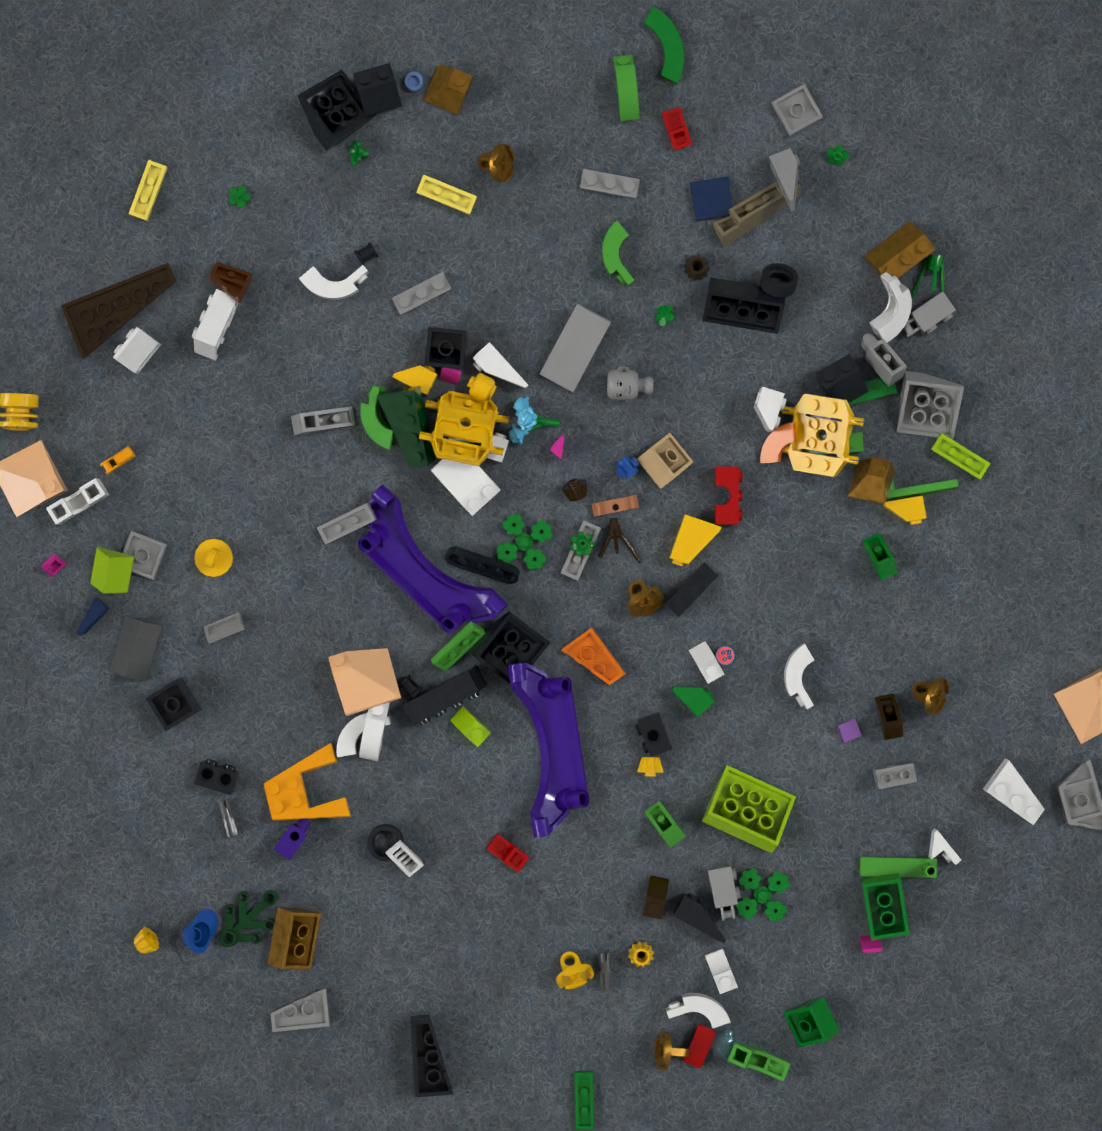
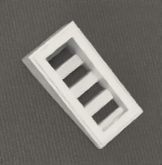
M401 840L385 852L408 877H411L424 866L422 860ZM401 847L402 849L394 855L393 853Z

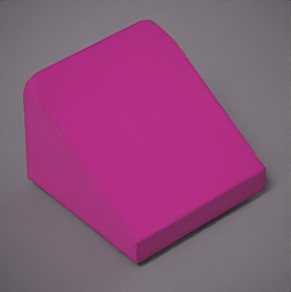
M442 367L440 380L458 385L462 372L459 369Z
M563 435L550 448V451L559 459H562Z
M870 935L860 936V946L864 953L882 951L880 939L871 940Z

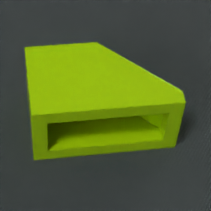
M464 706L450 720L477 747L491 733Z

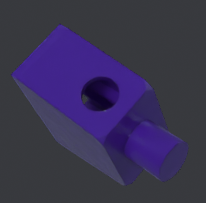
M300 819L295 826L291 824L274 850L288 860H291L307 837L305 831L311 823L306 819ZM294 832L299 834L296 841L290 839Z

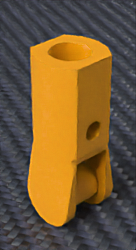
M127 446L103 461L100 466L104 467L106 470L105 474L108 475L136 456L132 449ZM113 459L117 464L114 467L110 464V461Z

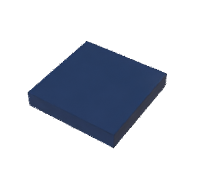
M728 176L690 182L696 221L730 216L728 209L732 208L733 204Z

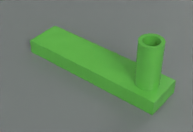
M892 479L886 501L956 490L959 487L958 481L955 479L895 489Z
M860 856L859 875L875 877L899 873L900 877L937 878V858Z

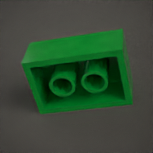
M899 873L861 879L871 940L910 935Z

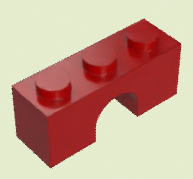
M715 467V486L725 487L730 493V498L724 505H714V524L738 525L739 521H742V509H739V501H742V490H739V482H742L743 473L739 471V467Z

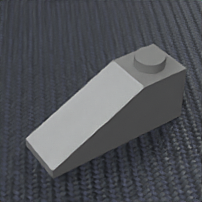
M790 148L769 156L770 167L790 210L794 211L800 160L797 154L794 155Z
M352 406L300 413L291 416L294 435L355 425Z

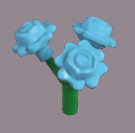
M528 396L526 398L519 397L513 406L516 410L515 415L518 417L517 424L520 425L521 429L512 424V429L508 431L511 441L518 443L520 446L523 443L524 436L529 434L528 432L541 426H560V420L543 418L534 412L533 408L529 406Z

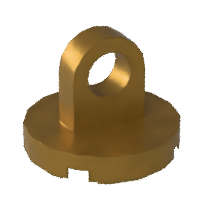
M497 144L491 153H482L477 163L482 170L491 173L494 181L498 183L508 182L514 172L512 161H515V156L510 145Z
M641 580L633 581L628 587L631 599L627 604V609L632 617L640 618L639 615L649 616L662 605L661 601L664 600V596L659 588H648ZM641 586L642 590L635 594V589Z
M940 677L932 684L924 681L917 682L912 687L913 697L925 703L926 713L937 715L946 704L947 699L944 697L945 693H949V682ZM920 689H925V690H927V691L924 692V693H918V692H917V691L920 690Z
M661 1031L658 1033L660 1039L655 1041L654 1060L658 1062V1065H656L658 1070L666 1071L668 1069L671 1056L689 1057V1049L672 1048L669 1032Z

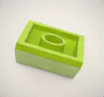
M97 547L90 584L103 594L127 593L135 556Z

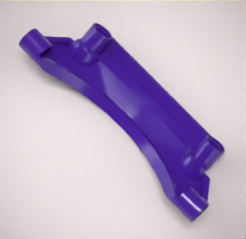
M381 485L372 494L371 497L373 499L370 502V506L377 520L367 524L371 529L358 540L359 549L432 617L444 631L452 633L466 620L477 623L494 619L505 609L508 603L492 588L474 587L456 581L437 569L422 554L407 529L400 500L384 485Z
M528 663L510 664L507 666L511 689L522 700L529 711L540 745L541 777L537 797L530 812L533 836L535 838L551 835L550 832H553L568 816L569 809L585 808L590 801L572 681L567 676L548 678L546 672Z

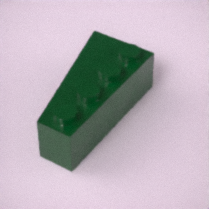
M420 386L388 390L377 395L409 467L428 466L434 462L435 456L432 442L419 439L420 431L430 433Z

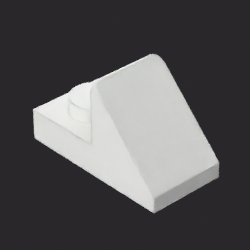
M706 641L689 650L708 684L724 675Z
M934 828L931 833L929 858L933 859L944 851L942 856L948 863L952 861L955 865L958 864L961 859L939 831Z

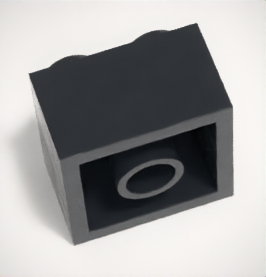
M182 677L145 698L165 731L202 710Z

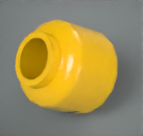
M478 373L476 377L471 376L467 384L470 387L469 394L481 401H486L487 398L491 399L497 387L494 385L495 380L483 373Z

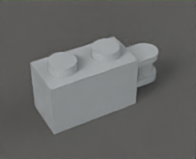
M943 291L910 313L911 319L907 321L903 328L907 333V338L918 330L921 334L925 331L929 334L938 328L936 325L942 320L945 323L953 317L952 313L956 309ZM912 321H913V322L915 323V325L917 326L916 329H913V328L911 327L910 323H911Z
M865 334L861 343L862 348L866 351L865 360L889 387L904 377L907 366L883 338L877 341L872 334Z
M730 864L707 868L715 908H720L722 921H725L727 918L736 919L733 905L738 904L737 899L741 897L739 887L734 885V880H737L735 868L731 869ZM730 906L731 910L724 911L723 907Z

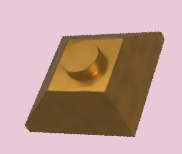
M438 65L423 101L459 115L472 85L473 76L455 68Z
M874 457L859 461L848 497L885 505L896 470L892 462Z

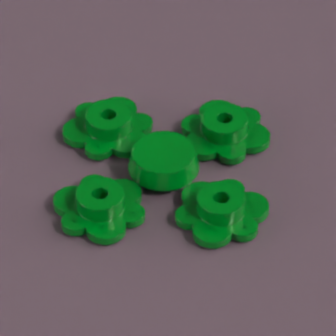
M519 514L514 516L508 515L507 520L503 522V528L507 530L509 535L514 533L519 536L516 539V545L505 542L504 545L497 546L498 559H503V562L509 564L512 562V559L517 558L516 552L518 548L523 551L528 550L527 556L524 557L527 568L530 570L535 568L541 569L542 564L546 562L545 555L542 554L540 549L535 551L530 548L533 545V539L539 540L541 543L545 539H551V525H546L545 521L540 520L537 522V525L532 526L533 532L531 536L525 533L521 534L522 528L525 526L522 517Z
M755 869L744 870L742 872L743 876L739 878V883L746 890H755V899L749 900L748 897H744L743 901H738V904H736L737 909H739L738 914L740 916L744 915L746 919H751L753 914L758 912L756 908L757 902L761 904L767 903L765 914L768 915L771 922H775L777 919L782 920L784 918L783 914L787 912L786 906L782 905L779 900L775 902L769 900L771 899V891L782 893L783 890L789 888L787 875H782L781 872L775 871L773 877L770 876L768 878L770 884L767 888L764 886L759 887L761 877L757 875Z

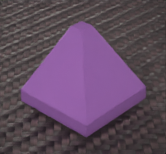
M855 718L837 725L844 743L862 736Z

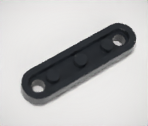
M450 547L445 555L446 562L451 566L506 584L516 583L520 575L519 569L512 564L459 547Z

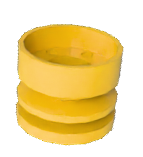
M0 393V408L6 409L5 413H0V418H6V421H0V427L14 431H27L38 428V423L29 422V419H38V415L31 414L30 409L39 408V395Z

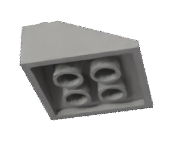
M905 371L896 432L939 437L943 433L947 437L954 439L964 386L925 373Z

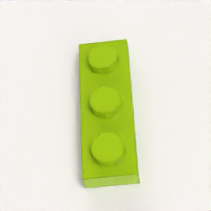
M943 433L939 435L931 448L934 452L980 480L991 464Z

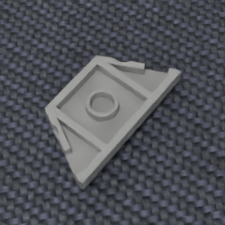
M1088 759L1057 786L1067 824L1102 830V799L1091 760Z

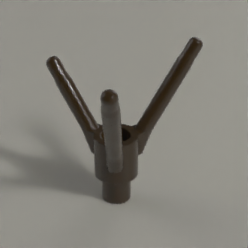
M610 518L609 532L599 557H603L610 539H614L615 553L618 554V538H621L635 559L641 563L642 560L628 542L622 530H620L618 519Z

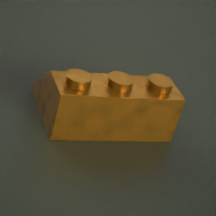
M909 221L864 257L879 277L887 272L892 277L896 276L899 278L936 249L926 235Z
M277 907L267 964L279 969H311L321 913L292 907Z

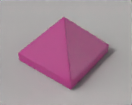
M53 554L41 565V568L54 577L67 563L56 554Z

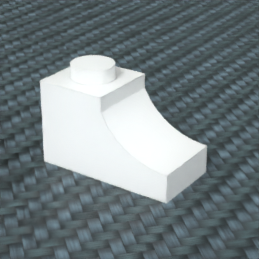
M723 948L705 954L719 993L722 994L738 988Z

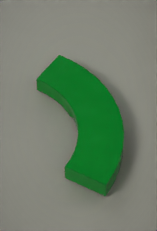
M653 6L644 25L657 35L663 45L664 67L660 76L677 85L684 64L682 40L672 21Z

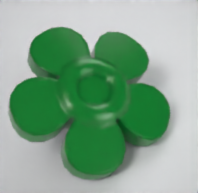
M837 145L835 150L833 148L827 150V155L829 156L827 161L829 164L836 162L837 166L844 165V160L849 157V153L843 151L842 145Z
M239 186L238 191L235 188H231L229 194L233 197L229 198V203L231 205L237 204L239 208H244V201H250L251 196L249 193H245L246 188L244 186Z
M670 305L667 307L660 306L658 308L659 313L654 317L655 321L659 322L660 326L665 327L668 321L672 322L675 318L672 314L674 308Z

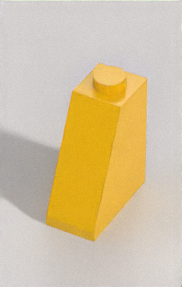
M684 514L669 558L673 559L672 563L682 567L684 563L689 564L719 533L721 527Z

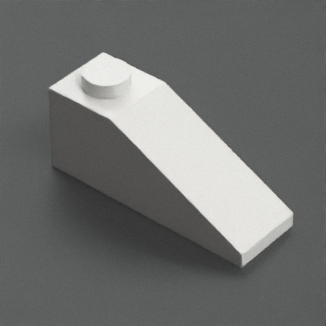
M490 342L473 357L475 361L473 365L479 372L483 370L486 374L526 389L528 387V384Z

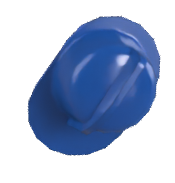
M203 909L196 915L193 922L186 925L183 930V945L189 947L194 953L199 954L206 951L217 930L218 918L213 910Z

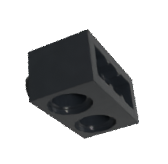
M212 759L201 761L194 784L232 795L240 771L235 770L236 767L225 764L224 767L217 765L218 762ZM205 768L212 770V778L205 777ZM223 774L231 776V783L223 782Z

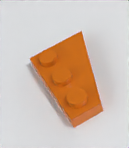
M592 627L561 649V651L574 658L575 661L588 668L593 674L609 685L626 674Z

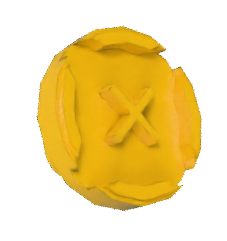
M206 540L196 549L195 564L199 571L206 576H221L231 568L233 553L229 545L222 540Z
M566 952L561 956L562 972L556 978L559 988H578L585 985L589 977L590 979L593 978L594 971L592 966L581 964L576 953ZM571 958L575 963L569 966L565 964V960Z

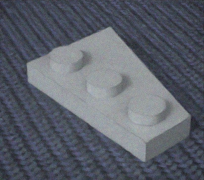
M327 988L320 989L270 1013L272 1032L330 1026Z

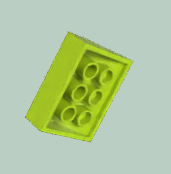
M726 765L702 822L772 853L780 842L796 796Z

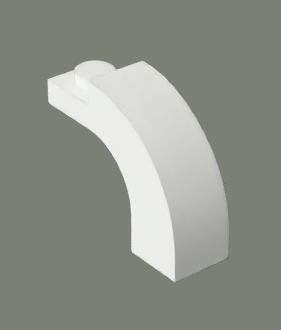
M362 265L345 280L333 282L322 277L313 266L299 279L315 295L325 299L340 300L351 297L359 292L355 284H362L368 278L367 274L369 272Z
M885 272L880 278L888 292V304L883 313L869 323L877 338L880 340L883 338L888 343L906 325L911 313L912 299L909 289L900 283L896 276L892 277Z

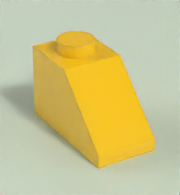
M419 365L394 373L393 378L410 387L420 386L421 393L428 396L438 374L435 373L436 369L431 366L423 367Z
M923 496L885 502V505L883 504V507L903 521H910L911 525L922 523V519L927 518Z

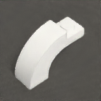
M803 643L792 652L787 660L784 670V682L789 696L797 693L798 696L795 698L800 707L804 706L808 709L814 705L802 685V674L806 666L815 660L807 646Z
M390 703L368 709L359 758L373 761L379 760Z
M368 712L355 717L344 727L337 742V757L357 754V739L364 730ZM387 716L385 725H390V716Z
M701 993L682 994V1003L675 1001L666 1008L669 1019L688 1012H699L709 1019L712 1028L731 1023L723 1006L712 997Z

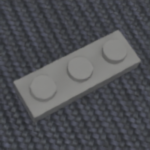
M583 169L580 189L636 199L640 179Z
M441 272L392 297V300L400 315H403L452 289L444 273Z
M366 503L317 527L326 545L377 519L370 504Z
M583 520L579 531H582L584 536L588 533L591 534L592 539L590 541L595 543L601 528ZM570 550L561 574L578 581L589 555L583 552L582 556L579 557L576 555L577 550Z

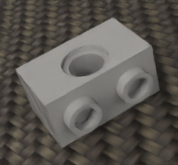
M911 761L873 768L875 783L878 789L917 782L914 764Z

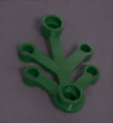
M267 890L262 896V901L248 914L247 901L249 900V893L241 891L237 896L239 901V923L234 928L233 915L236 908L232 904L224 907L225 929L222 930L219 936L223 946L232 947L237 942H252L254 944L261 942L262 934L260 932L239 934L244 928H260L269 931L274 929L275 920L272 918L266 921L253 920L267 906H273L277 902L278 895L274 890ZM245 894L247 899L241 900L240 895ZM272 894L274 900L269 901L267 895ZM231 907L233 913H227L226 908ZM268 921L273 922L272 928L267 927ZM231 934L233 939L227 940L226 935ZM253 935H259V941L253 940Z

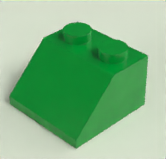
M824 996L808 1000L784 1012V1016L799 1047L826 1042L840 1031Z

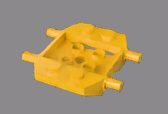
M448 391L441 396L440 400L438 399V402L426 400L425 408L436 409L438 413L432 434L420 431L419 439L432 442L437 458L480 466L489 454L503 456L504 448L493 446V430L496 422L508 424L509 416L498 415V408L491 399L487 398L486 401H481L468 394ZM466 421L470 426L464 427L461 425V422ZM443 436H447V437H449V438H451V439H456V438H457V439L466 440V441H468V442H470V443H475V442H476V443H481V446H479V445H474V444H469V443H464V442H459V441H454V440H449V439H444Z
M804 394L794 408L784 406L782 414L793 415V423L796 422L797 442L791 443L783 451V453H788L793 470L836 477L846 464H858L859 461L854 460H859V457L849 455V438L853 425L863 426L864 418L854 417V413L847 400ZM807 414L842 419V421L807 416ZM822 429L827 433L825 440L819 438V432ZM802 449L837 454V457L803 452Z

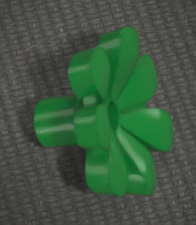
M357 140L353 141V147H349V153L352 154L350 162L353 166L358 165L361 157L368 158L369 151L363 150L361 142Z
M579 531L577 533L578 537L572 536L570 539L574 543L570 546V550H577L576 555L579 557L582 556L583 552L586 555H590L591 550L589 548L595 547V543L590 541L592 535L588 533L584 536V533Z

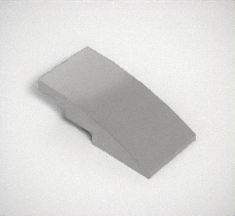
M577 303L540 375L574 392L611 321Z

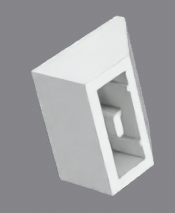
M136 327V329L132 328L126 335L127 340L124 344H119L114 350L115 355L113 358L133 373L138 374L161 344L144 330Z
M761 387L754 409L765 430L772 432L779 426L781 417H778L779 411L784 409L786 403L785 393Z

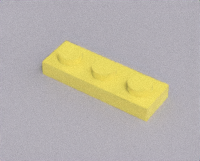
M148 160L129 215L145 221L149 220L166 174L167 166Z
M423 175L416 192L419 195L468 215L471 214L477 196L426 175Z

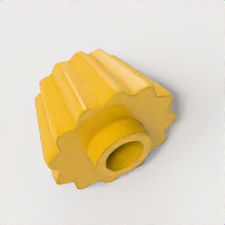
M641 757L637 772L645 773V776H656V773H663L660 758Z
M144 927L134 938L133 943L140 953L145 954L159 949L158 938L150 928Z
M639 941L629 949L630 954L628 957L636 967L641 966L644 968L654 960L652 946L647 945L646 942L641 943ZM640 951L645 953V956L642 958L638 957Z

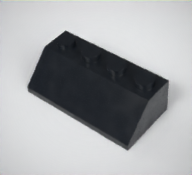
M710 277L702 321L778 334L786 297H773L764 292L760 285Z

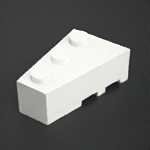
M216 289L214 295L211 294L207 301L209 306L206 311L203 310L199 320L201 322L199 328L195 327L192 334L195 353L215 361L218 357V347L220 343L223 344L225 339L223 336L230 326L238 306L237 301Z
M1006 758L983 788L984 791L1032 825L1035 824L1045 810L1012 763Z

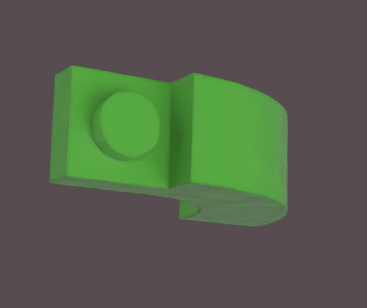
M633 56L613 57L620 121L640 119Z
M616 221L609 228L604 238L602 259L609 276L617 272L616 278L622 285L626 284L629 287L635 280L619 259V248L629 238V235L620 223Z
M375 385L368 392L369 402L361 403V420L367 434L374 442L386 449L396 448L397 439L391 426L383 418L382 406L377 395L385 391L386 387Z
M740 1042L734 1044L728 1058L729 1062L742 1068L755 1069L781 1081H784L791 1065L790 1062L775 1056L771 1052Z

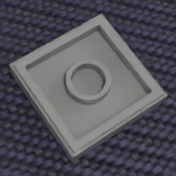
M805 84L771 102L789 137L823 118Z
M131 531L123 553L135 556L132 568L133 573L154 580L168 544Z

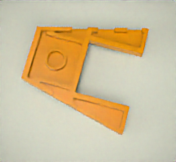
M329 743L263 783L273 821L351 817L345 797L312 808L309 806L302 773L337 763L332 743Z

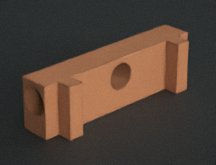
M637 495L591 504L594 517L639 508ZM614 504H617L619 506V509L617 511H614L612 509V506Z

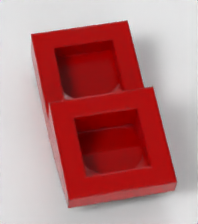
M681 107L661 112L673 150L692 145Z
M496 833L486 847L489 852L500 858L518 873L530 858L499 833Z
M698 1024L688 1047L689 1057H683V1062L701 1068L715 1037L716 1030Z

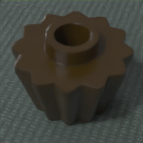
M699 254L697 256L691 255L684 264V273L688 274V278H692L694 281L697 279L702 280L710 270L708 267L709 262ZM695 264H698L700 266L699 271H695L693 269V266Z
M571 479L561 487L570 502L582 500L587 496L586 479Z

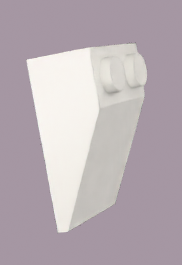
M442 459L431 469L434 475L472 516L500 491L496 483L480 466Z

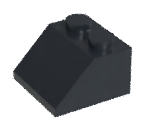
M390 63L353 73L365 117L402 107Z
M428 327L425 366L463 369L468 331Z
M850 354L816 373V380L827 397L845 399L850 403L869 392Z

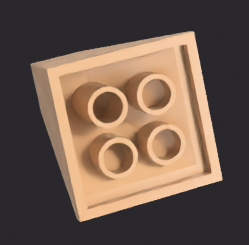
M42 440L0 461V486L16 517L68 491Z
M388 648L346 651L328 657L346 716L401 699Z
M1101 667L1054 693L1056 700L1081 744L1102 733Z

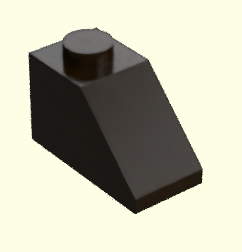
M894 694L875 697L884 740L903 737V721Z
M650 875L642 909L643 916L662 920L669 879Z

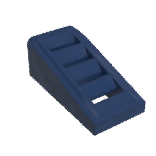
M96 598L90 606L76 632L79 636L85 635L109 610V607L100 598Z

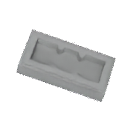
M239 612L204 626L206 639L209 644L244 630L242 617Z

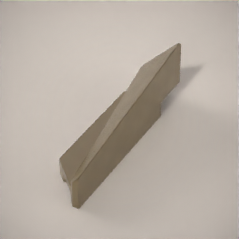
M776 181L728 209L730 216L713 223V227L724 248L787 205L778 182ZM799 184L797 185L796 198L801 195V186Z

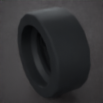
M780 263L770 264L763 269L760 286L764 292L773 297H788L796 290L798 274L788 265ZM771 278H780L788 283H779Z
M382 824L372 830L368 837L367 846L374 858L387 862L391 861V859L375 848L376 836L386 831L392 833L396 837L397 842L401 840L404 843V838L397 827L390 824ZM400 847V848H399L397 851H395L393 854L395 855V854H396L400 849H402V848Z

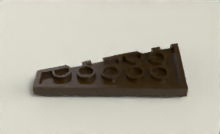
M169 263L61 305L83 360L176 282Z

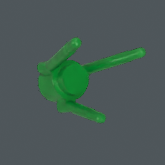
M930 254L928 255V260H924L922 270L911 294L912 298L915 297L927 268L929 272H933L932 291L936 289L937 273L939 271L941 292L945 291V263H943V256Z

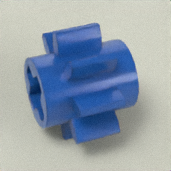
M627 455L616 463L619 468L615 471L620 478L625 476L628 479L639 471L636 468L639 462L635 457L630 459Z

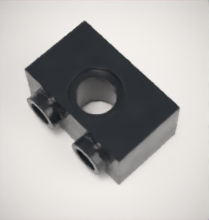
M659 712L637 719L638 724L635 727L638 735H643L645 742L641 744L645 754L649 753L650 757L672 750ZM650 730L658 732V737L655 740L648 739L647 734Z

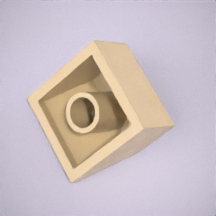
M668 433L637 458L638 462L660 489L693 463V460L671 433Z

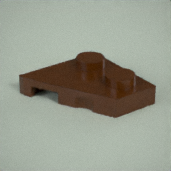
M216 262L209 280L235 301L241 303L253 274Z

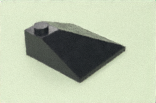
M343 70L338 71L298 95L314 135L326 151L344 141L376 117V114L365 117L358 91Z
M508 611L484 630L486 634L468 652L510 683L507 665L516 663L533 665L550 642Z

